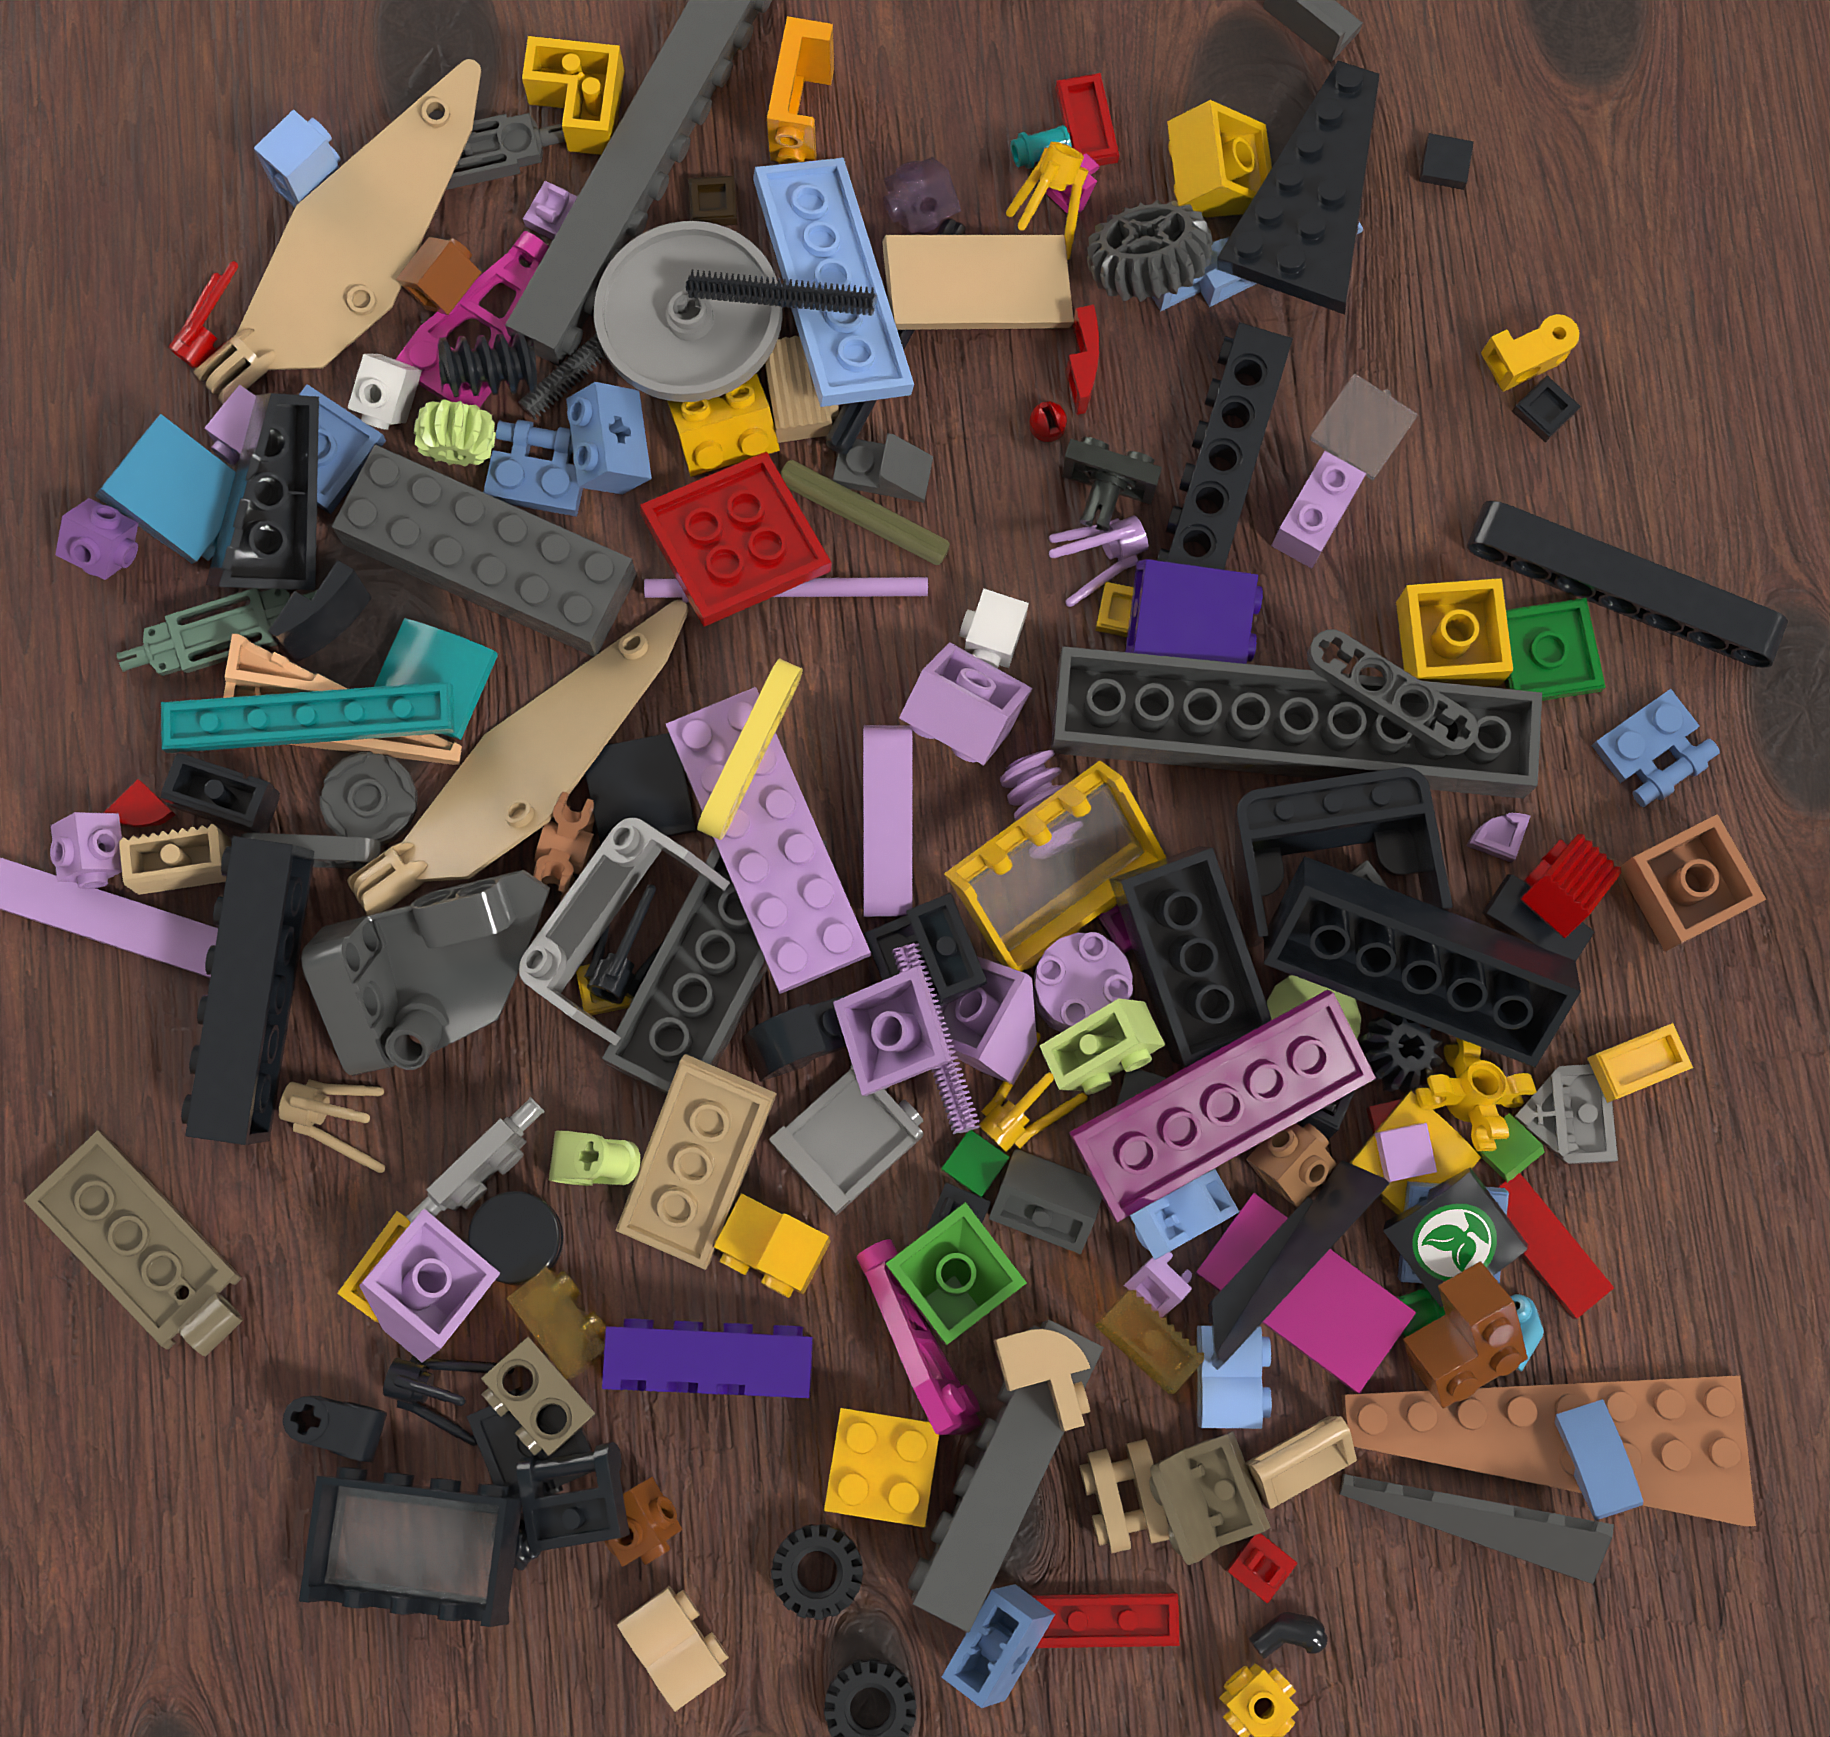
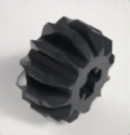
M1391 1012L1384 1013L1382 1018L1377 1017L1371 1020L1366 1025L1369 1033L1362 1035L1360 1040H1358V1043L1368 1050L1364 1055L1376 1077L1372 1081L1382 1078L1383 1091L1392 1092L1397 1089L1401 1093L1415 1091L1419 1085L1428 1084L1427 1078L1434 1075L1432 1069L1439 1067L1443 1062L1434 1053V1049L1440 1047L1443 1041L1431 1038L1429 1033L1432 1028Z

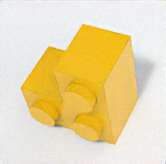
M528 36L522 81L529 105L564 108L562 129L568 151L602 155L618 126L625 75L620 46Z
M741 1193L714 1248L723 1253L719 1261L720 1263L743 1275H746L749 1267L765 1275L761 1281L764 1286L790 1298L793 1290L804 1295L831 1241L828 1235L785 1213L781 1214Z

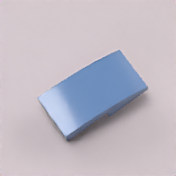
M1602 1399L1556 1414L1554 1423L1574 1463V1477L1594 1520L1596 1521L1642 1506L1644 1501L1634 1471L1604 1400Z

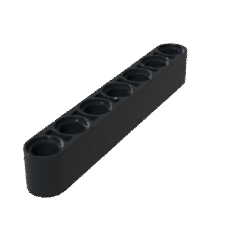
M1486 501L1483 503L1467 544L1468 550L1481 559L1579 598H1587L1589 602L1754 667L1768 668L1773 665L1788 624L1787 618L1773 609L1498 501Z

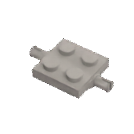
M529 1097L510 1118L507 1116L504 1121L500 1118L426 1189L428 1197L406 1216L408 1220L412 1222L423 1209L435 1217L441 1210L445 1211L447 1208L456 1211L461 1205L465 1209L473 1206L488 1190L484 1183L495 1172L499 1171L502 1175L505 1174L523 1157L524 1154L520 1148L527 1143L522 1137L524 1135L523 1131L545 1111Z

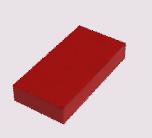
M1101 73L1057 80L1056 94L1063 125L1067 128L1070 135L1072 148L1079 151L1082 155L1087 153L1099 166L1118 163L1119 151Z

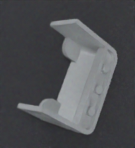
M638 818L625 819L611 830L528 947L519 966L520 977L526 985L572 1019L615 1046L621 1037L562 995L561 992L661 850L724 891L730 884L729 881L690 851Z

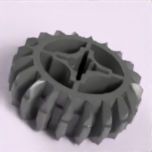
M1156 200L1150 205H1143L1140 202L1138 207L1132 209L1124 207L1121 214L1108 215L1107 223L1096 225L1095 233L1088 237L1089 246L1087 250L1089 256H1087L1089 271H1092L1093 279L1096 281L1098 289L1106 290L1108 296L1120 295L1122 301L1137 297L1142 302L1147 297L1155 296L1159 299L1161 295L1169 292L1177 294L1178 288L1193 286L1194 278L1204 276L1205 268L1211 264L1212 236L1210 229L1207 227V222L1203 219L1202 212L1193 211L1191 205L1179 206L1177 201L1161 204L1159 200Z

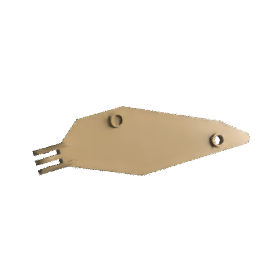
M466 59L457 65L296 205L236 335L193 372L199 380H207L206 387L213 394L220 393L218 399L222 404L227 401L239 385L245 389L249 388L268 370L324 368L393 307L402 287L396 278L418 252L473 129L481 78V67L475 60ZM435 110L444 113L441 119L433 120L429 118L430 113Z
M683 600L671 602L484 734L403 842L390 847L347 879L350 889L367 915L388 910L419 888L424 882L470 879L547 824L553 817V809L559 795L562 792H567L569 796L668 661L689 611L686 602H683Z

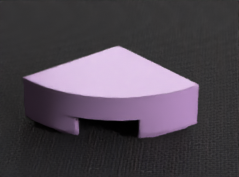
M1509 813L1492 818L1473 833L1467 846L1512 863L1518 854L1530 816L1521 813Z

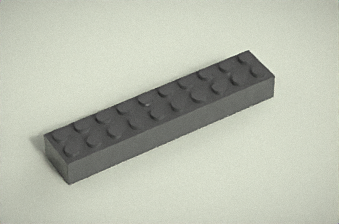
M1062 646L1058 662L1051 750L1055 754L1313 779H1328L1409 767L1418 770L1425 776L1430 790L1524 799L1538 786L1542 692L1422 681L1467 709L1477 720L1479 733L1473 744L1463 753L1447 755L1317 675L1313 670ZM1342 673L1346 677H1349V674ZM1358 675L1361 686L1366 690L1378 691L1384 686V677ZM1407 693L1400 699V707L1406 715L1420 717L1425 713L1426 705L1419 695ZM1436 707L1433 716L1427 721L1425 726L1431 729L1437 721L1448 729L1446 737L1450 741L1454 742L1458 737L1465 739L1466 737L1460 733L1463 725L1455 721L1452 725L1448 726L1437 720L1443 711Z

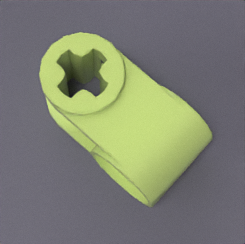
M555 1131L548 1180L582 1186H593V1184L626 1185L634 1180L639 1171L640 1152L633 1142L626 1140L604 1139L596 1134Z

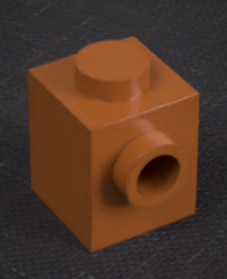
M429 237L396 280L426 310L449 315L482 272L470 261L472 257L471 252L459 241L453 238L443 240Z

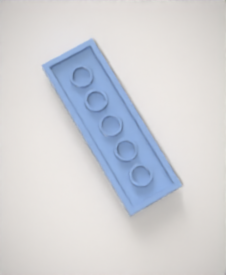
M844 158L755 167L753 181L783 281L785 278L786 284L789 285V281L792 279V285L795 286V281L798 280V286H800L801 280H803L804 287H806L807 281H809L810 287H812L813 281H815L816 288H818L819 282H821V288H824L826 282L827 289L833 283L834 290L836 284L839 285V290H841L842 284H844L845 291H847L848 285H850L851 291H853V287L856 285L857 292H859V287L862 286V292H865V287H868V293L871 292V287H874V294L877 295V304L872 316L868 314L862 315V313L860 315L857 313L851 314V311L849 313H845V311L839 313V311L833 312V310L828 312L827 310L822 311V309L816 310V308L810 310V308L804 309V307L802 309L791 307L820 407L911 395L914 382Z

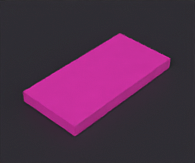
M1253 1193L1195 1274L1220 1292L1288 1218ZM1329 1249L1262 1324L1358 1394L1416 1312Z

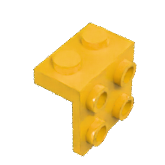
M757 373L738 388L719 397L696 402L667 400L691 477L740 463L766 451L768 454L780 451L770 406Z

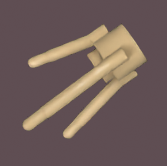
M310 1079L306 1085L290 1082L286 1086L280 1101L279 1118L294 1123L293 1132L308 1135L378 1173L385 1171V1165L314 1126V1123L321 1125L327 1115L368 1123L370 1116L367 1113L330 1104L329 1096L324 1094L382 1096L384 1094L382 1087L326 1084Z

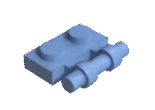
M518 419L516 424L499 421L496 429V439L513 442L511 453L492 451L483 493L510 505L577 517L583 488L578 487L575 465L569 464L571 454L573 453L570 428L559 427L557 431L533 427V422ZM537 446L554 449L553 460L528 457L530 447Z
M1671 689L1591 745L1620 783L1636 773L1643 782V785L1634 790L1632 794L1636 802L1642 807L1647 806L1656 798L1658 800L1665 799L1674 792V786L1689 775L1697 776L1708 768V761L1720 753L1718 746L1711 739H1706L1696 747L1691 745L1686 739V736L1700 726ZM1669 749L1677 761L1662 771L1652 761Z

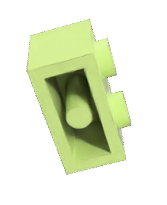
M1118 998L1041 1044L1040 1048L1059 1090L1084 1091L1086 1095H1090L1112 1084L1110 1077L1123 1069L1129 1072L1148 1064L1152 1060L1150 1054L1165 1046L1144 1001Z

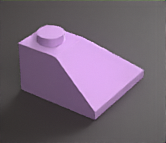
M978 957L988 983L936 1009V1011L943 1012L937 1016H944V1019L939 1021L946 1022L941 1027L948 1028L943 1033H950V1036L945 1037V1039H952L951 1042L947 1043V1045H954V1047L949 1049V1051H956V1053L951 1054L952 1056H957V1059L985 1074L1014 1085L1037 1043L1032 978L1026 973Z
M916 966L833 1002L862 1096H868L951 1061L921 967Z
M423 1209L359 1286L382 1329L419 1361L424 1362L443 1347L500 1275V1272L427 1210Z

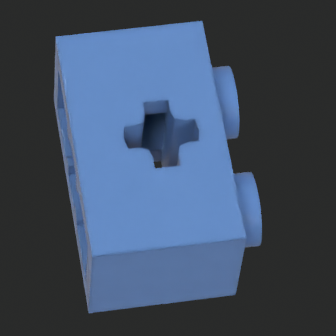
M594 382L566 399L567 416L570 423L574 453L573 461L576 467L579 488L624 494L652 479L639 390Z
M1016 1584L992 1589L981 1607L970 1632L966 1633L942 1678L980 1708L1005 1701L1054 1618L1055 1613Z

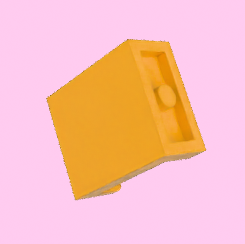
M787 16L767 115L770 161H776L779 164L816 161L815 119L809 116L798 115L804 81L831 85L834 73L833 24Z

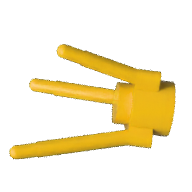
M1050 142L1049 147L1044 149L1038 164L1006 210V215L1008 217L1015 215L1040 180L1017 225L1019 230H1025L1048 187L1058 191H1065L1066 186L1072 184L1064 233L1067 260H1069L1074 241L1082 186L1089 171L1080 167L1084 156L1079 151L1059 142Z
M1036 1032V1037H1037V1043H1036V1045L1038 1044V1042H1039V1040H1040V1038H1041V1035H1040V1033H1038V1032ZM1051 1072L1046 1073L1016 1105L1008 1100L1001 1106L1013 1087L1012 1084L1003 1081L993 1099L981 1111L986 1117L978 1126L1005 1152L1013 1144L1021 1149L1032 1136L1074 1110V1108L1084 1103L1088 1097L1082 1092L1024 1128L1030 1120L1023 1113L1054 1080L1053 1074Z

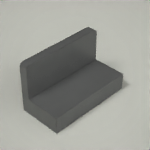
M1265 0L1263 4V9L1330 62L1360 32L1363 22L1335 0Z
M1016 1149L1012 1154L989 1219L1081 1254L1096 1220L1102 1196L1092 1177Z

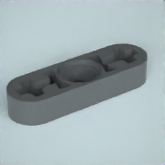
M244 833L240 836L292 844L315 851L313 867L361 869L378 857L381 851L380 841L363 837Z

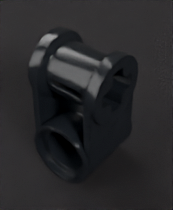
M310 1395L297 1398L287 1406L283 1414V1426L289 1437L298 1442L327 1449L331 1453L347 1458L373 1463L387 1412L353 1402H341L322 1396ZM314 1406V1416L321 1418L320 1425L310 1427L308 1431H305L306 1422L299 1419V1414L302 1411L310 1410Z

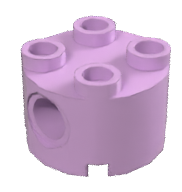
M1097 932L1075 933L1059 938L1045 950L1034 973L1033 998L1038 1014L1051 1028L1063 1032L1118 998L1129 1000L1133 991V975L1127 957L1113 942Z

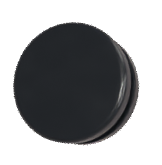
M521 1191L504 1192L487 1200L474 1214L468 1230V1246L500 1272L495 1281L509 1285H526L546 1276L557 1264L564 1245L563 1226L555 1210L537 1196Z

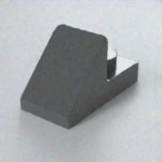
M887 433L885 444L856 439L846 455L838 453L833 481L852 490L924 503L933 456L890 433Z

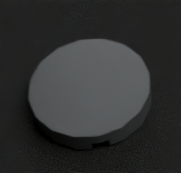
M359 752L343 758L328 772L323 782L325 785L322 789V796L320 795V809L326 824L338 836L370 838L380 841L381 846L398 839L410 827L417 812L418 792L412 776L396 759L387 755Z

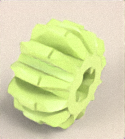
M446 399L442 400L441 403L428 402L425 407L419 409L418 419L415 420V445L418 447L419 453L423 456L431 457L434 462L442 461L448 465L460 464L464 467L469 463L479 465L484 460L490 458L491 449L494 448L496 436L494 432L495 422L492 420L490 413L480 410L477 405L463 404L462 401L450 402Z

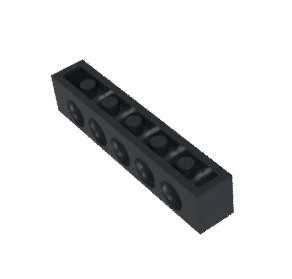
M1240 322L1234 338L1225 336L1217 361L1218 364L1225 365L1221 380L1212 378L1204 403L1206 406L1213 407L1209 422L1199 420L1191 446L1200 449L1196 465L1186 463L1179 490L1187 492L1183 507L1173 506L1166 528L1167 533L1174 534L1170 550L1160 549L1157 561L1224 570L1293 338ZM1241 373L1249 374L1255 379L1257 384L1252 386L1242 385L1237 381L1235 375ZM1227 415L1237 416L1242 420L1244 426L1241 428H1231L1224 423L1222 417ZM1214 457H1222L1230 463L1232 468L1227 471L1217 470L1210 464L1209 460ZM1202 499L1211 500L1218 506L1219 511L1214 514L1204 513L1197 507L1196 502ZM1187 542H1197L1204 547L1206 555L1193 557L1184 550L1183 545Z

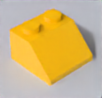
M1212 100L1167 121L1170 140L1168 148L1172 157L1175 178L1174 193L1178 205H1191L1193 211L1202 212L1204 217L1244 214L1272 169L1266 124Z

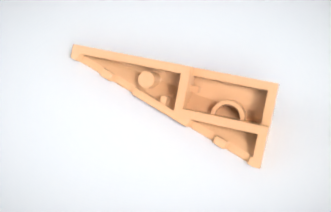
M232 633L225 671L226 685L223 698L347 689L319 674L315 675L289 662L287 658L275 652L271 653L249 642L246 637L240 634ZM435 734L289 744L353 753L373 752V754H385L394 758L452 765L460 764L462 750L461 745L455 742L451 743Z

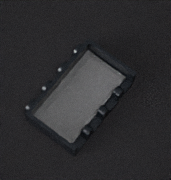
M337 1467L336 1476H317L299 1602L331 1601L342 1603L343 1607L348 1608L376 1607L390 1609L389 1613L410 1615L421 1613L436 1615L437 1619L445 1621H481L480 1626L485 1627L509 1624L508 1608L522 1509L521 1498L508 1496L509 1486L479 1483L477 1492L461 1491L462 1481L431 1478L430 1487L413 1485L415 1475L384 1472L383 1481L367 1479V1469L353 1467Z

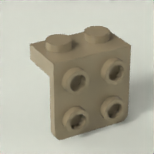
M1233 1431L1181 1449L1151 1466L1149 1483L1152 1495L1160 1506L1163 1505L1170 1523L1168 1534L1171 1545L1178 1555H1182L1187 1565L1199 1562L1221 1546L1265 1532L1271 1528Z

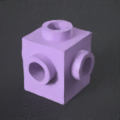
M74 812L50 825L52 834L50 856L53 864L56 866L57 882H77L78 888L81 889L99 888L106 886L109 878L122 872L119 848L122 834L119 814Z

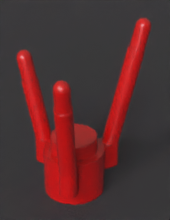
M235 261L229 263L222 275L214 273L211 276L184 326L168 346L170 351L193 369H197L224 345L222 344L215 349L213 344L217 341V338L203 324L239 266Z

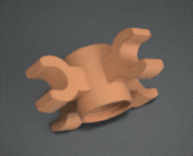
M562 792L559 795L554 806L553 816L556 822L549 821L543 827L535 853L534 862H536L533 875L545 885L549 883L557 884L559 886L558 891L562 892L561 901L575 883L573 873L580 875L586 867L594 840L592 830L595 822L593 800L587 799L581 812H574L566 804L568 799L567 792Z

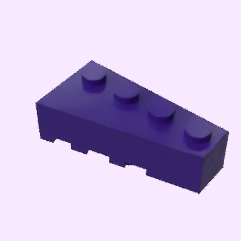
M624 1319L623 1327L606 1326L602 1389L810 1398L813 1337L803 1336L802 1326L773 1325V1335L753 1334L754 1324L724 1323L723 1332L703 1331L704 1322L674 1321L673 1330L653 1329L654 1320Z

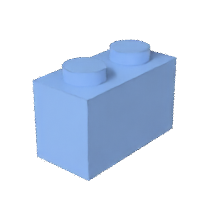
M293 109L254 147V150L274 190L295 208L300 201L339 169L338 163L341 161V158L329 145L332 137L328 131L314 118L307 122Z

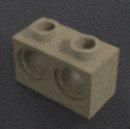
M529 1337L481 1378L489 1387L481 1395L500 1417L510 1411L522 1426L515 1434L534 1456L543 1449L550 1457L596 1416V1413ZM516 1367H524L533 1375L531 1389L521 1396L509 1394L504 1387L506 1374ZM548 1405L560 1406L567 1415V1422L563 1430L553 1435L543 1433L537 1424L539 1412Z

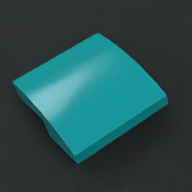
M404 618L374 687L450 682L453 685L455 733L442 734L461 740L498 657V653L447 631Z

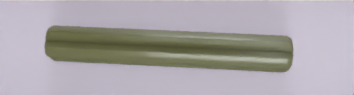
M789 460L781 470L780 475L787 487L801 496L934 565H940L945 559L950 543L939 535L794 460Z

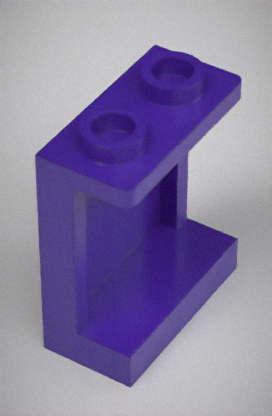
M1149 559L1137 561L1125 652L1247 664V661L1251 662L1256 650V634L1251 633L1253 614L1257 615L1259 613L1263 599V589L1261 586H1257L1258 574Z

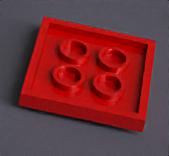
M767 451L640 505V514L703 627L831 572V560Z

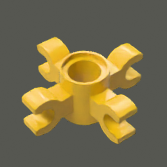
M1456 1037L1458 1045H1446L1444 1047V1055L1447 1063L1454 1068L1457 1078H1449V1076L1443 1074L1429 1076L1427 1081L1430 1088H1417L1415 1090L1420 1108L1430 1110L1446 1105L1456 1118L1464 1122H1471V1138L1476 1151H1495L1497 1147L1494 1139H1507L1509 1137L1508 1125L1505 1119L1499 1116L1495 1104H1502L1506 1108L1521 1107L1524 1104L1522 1095H1533L1537 1092L1532 1076L1528 1073H1519L1506 1077L1495 1064L1480 1060V1046Z

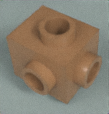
M1295 1123L1264 1140L1246 1159L1267 1187L1297 1208L1337 1166L1325 1149L1329 1141L1309 1123L1303 1128Z

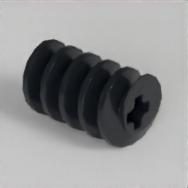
M516 333L512 347H509L504 335L497 334L493 348H490L485 336L478 335L474 349H471L466 337L459 336L455 350H452L446 337H439L437 347L441 392H443L444 385L449 384L454 397H460L463 384L468 383L473 396H479L482 383L487 382L492 395H498L501 381H506L511 394H516L520 380H525L530 393L536 392L537 370L533 339L531 346H528L523 334Z

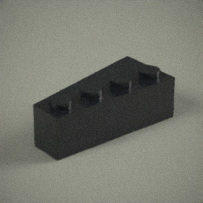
M276 393L256 396L206 585L315 590L319 396Z

